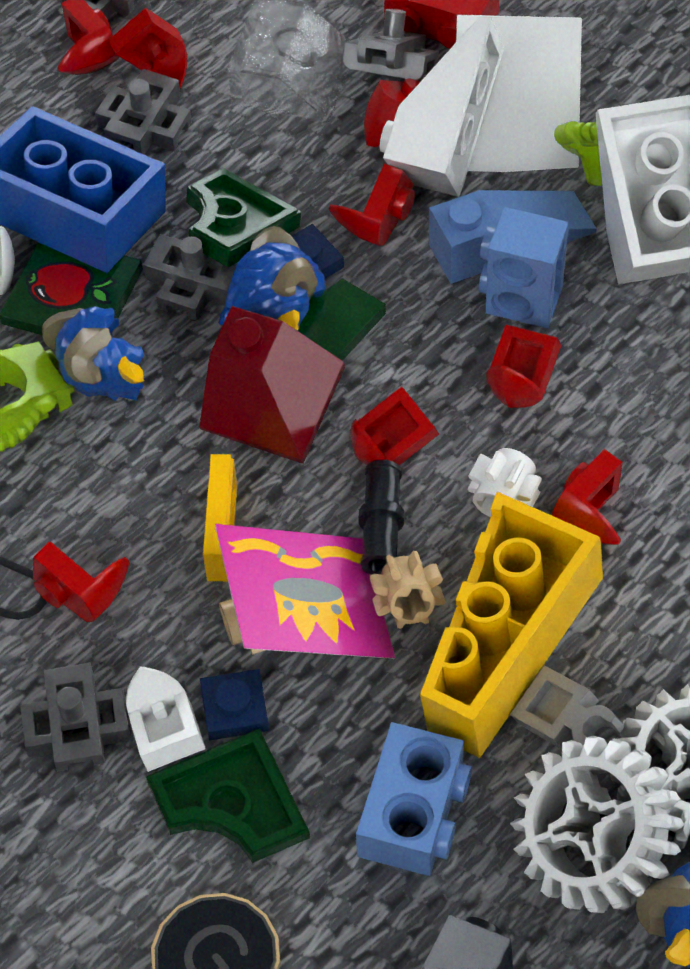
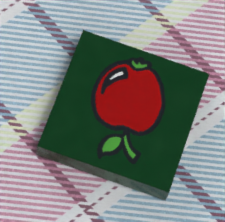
M38 242L0 312L1 323L42 335L43 323L49 317L63 311L78 308L87 309L96 306L103 309H114V318H119L143 270L141 259L124 255L108 273H105Z

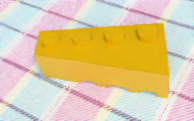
M496 492L490 508L491 517L486 531L480 534L474 550L475 560L467 581H463L456 597L457 607L449 627H445L420 693L427 731L464 740V751L478 758H481L603 579L601 540L599 536L500 492Z

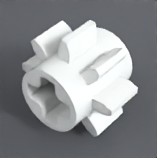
M502 448L495 452L492 459L483 454L478 456L468 475L472 480L468 491L474 493L473 503L477 509L491 517L490 508L496 492H500L533 507L541 493L537 488L542 479L534 475L536 466L528 456L514 449Z

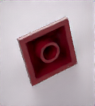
M231 306L209 356L199 428L203 431L304 464L345 369V364L342 360L285 322Z

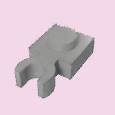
M545 665L510 713V716L517 723L562 749V742L570 741L572 738L583 746L586 737L594 736L595 732L602 727H610L619 733L624 729L623 723L609 708L596 705L599 700L588 688Z

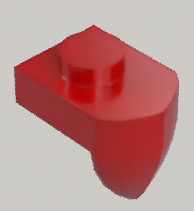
M66 0L62 2L67 35L75 44L62 58L58 65V71L71 75L88 74L99 71L117 61L119 56L114 53L108 40L113 36L112 30L104 13L98 8L93 10L84 0Z
M144 8L108 39L112 49L117 56L141 71L146 69L179 80L181 89L187 70V51L183 39L177 28L147 8Z
M407 78L405 81L379 80L365 110L364 135L367 146H380L381 134L388 120L394 121L398 106L420 83L419 81Z
M384 163L363 212L331 204L329 211L342 226L358 238L378 246H383L398 221H404L408 217L415 199V191L412 190L414 184L404 170Z
M505 324L493 361L486 372L489 388L504 405L509 408L530 407L543 399L562 346L558 337Z
M402 386L358 421L356 419L353 420L350 429L354 454L365 465L376 460H389L401 465L439 435L433 424Z
M604 449L589 465L585 462L580 463L566 480L564 490L553 509L552 516L599 536L601 544L619 545L621 542L620 537L598 510L619 490L623 462Z
M49 541L33 557L34 587L40 596L53 607L60 608L64 605L84 621L93 622L111 605L118 594L128 571L129 560L126 557L118 559L93 578Z

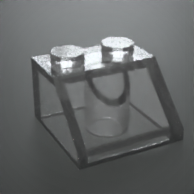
M254 0L228 64L232 106L330 124L349 72V68L346 67L343 61L344 45L349 40L306 2L297 0Z

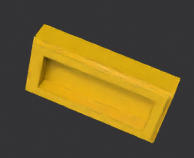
M211 454L203 546L207 581L228 582L215 524L235 526L237 478L234 459L231 458V454Z

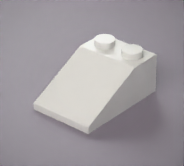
M481 15L402 101L398 106L394 121L388 120L383 128L380 139V152L384 153L383 159L388 165L404 170L415 186L457 197L460 196L504 50L492 17Z
M690 95L598 109L596 112L606 230L618 285L690 272Z

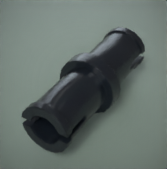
M389 460L372 461L365 468V503L359 509L358 523L364 530L363 552L360 564L362 570L370 575L381 574L383 567L387 563L386 556L397 557L398 531L404 526V509L399 505L402 471H400L401 467L397 463Z

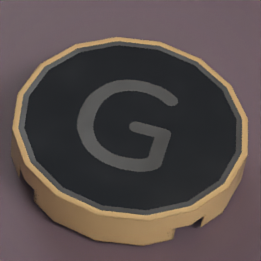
M227 893L199 895L178 905L160 924L151 947L152 969L280 968L279 938L268 916L249 900Z

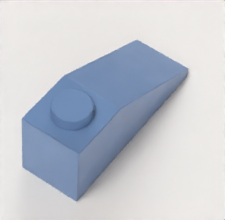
M478 190L429 207V246L450 284L482 273L484 264L488 261L480 259L483 236L488 226L496 228L503 207L568 221L567 243L597 231L574 191Z

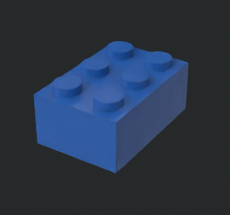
M31 106L0 135V225L108 273L166 212L165 163L34 106Z

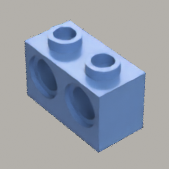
M503 207L496 228L490 226L486 228L480 249V259L488 260L484 264L479 282V292L486 294V314L549 329L563 288L568 221Z
M391 722L356 832L357 857L431 876L436 857L447 860L456 829V822L447 820L452 801L464 802L472 774V766L463 764L464 740ZM421 767H429L439 772V775L431 780H419L410 773ZM405 822L418 824L424 829L420 834L413 837H403L393 831L397 825Z

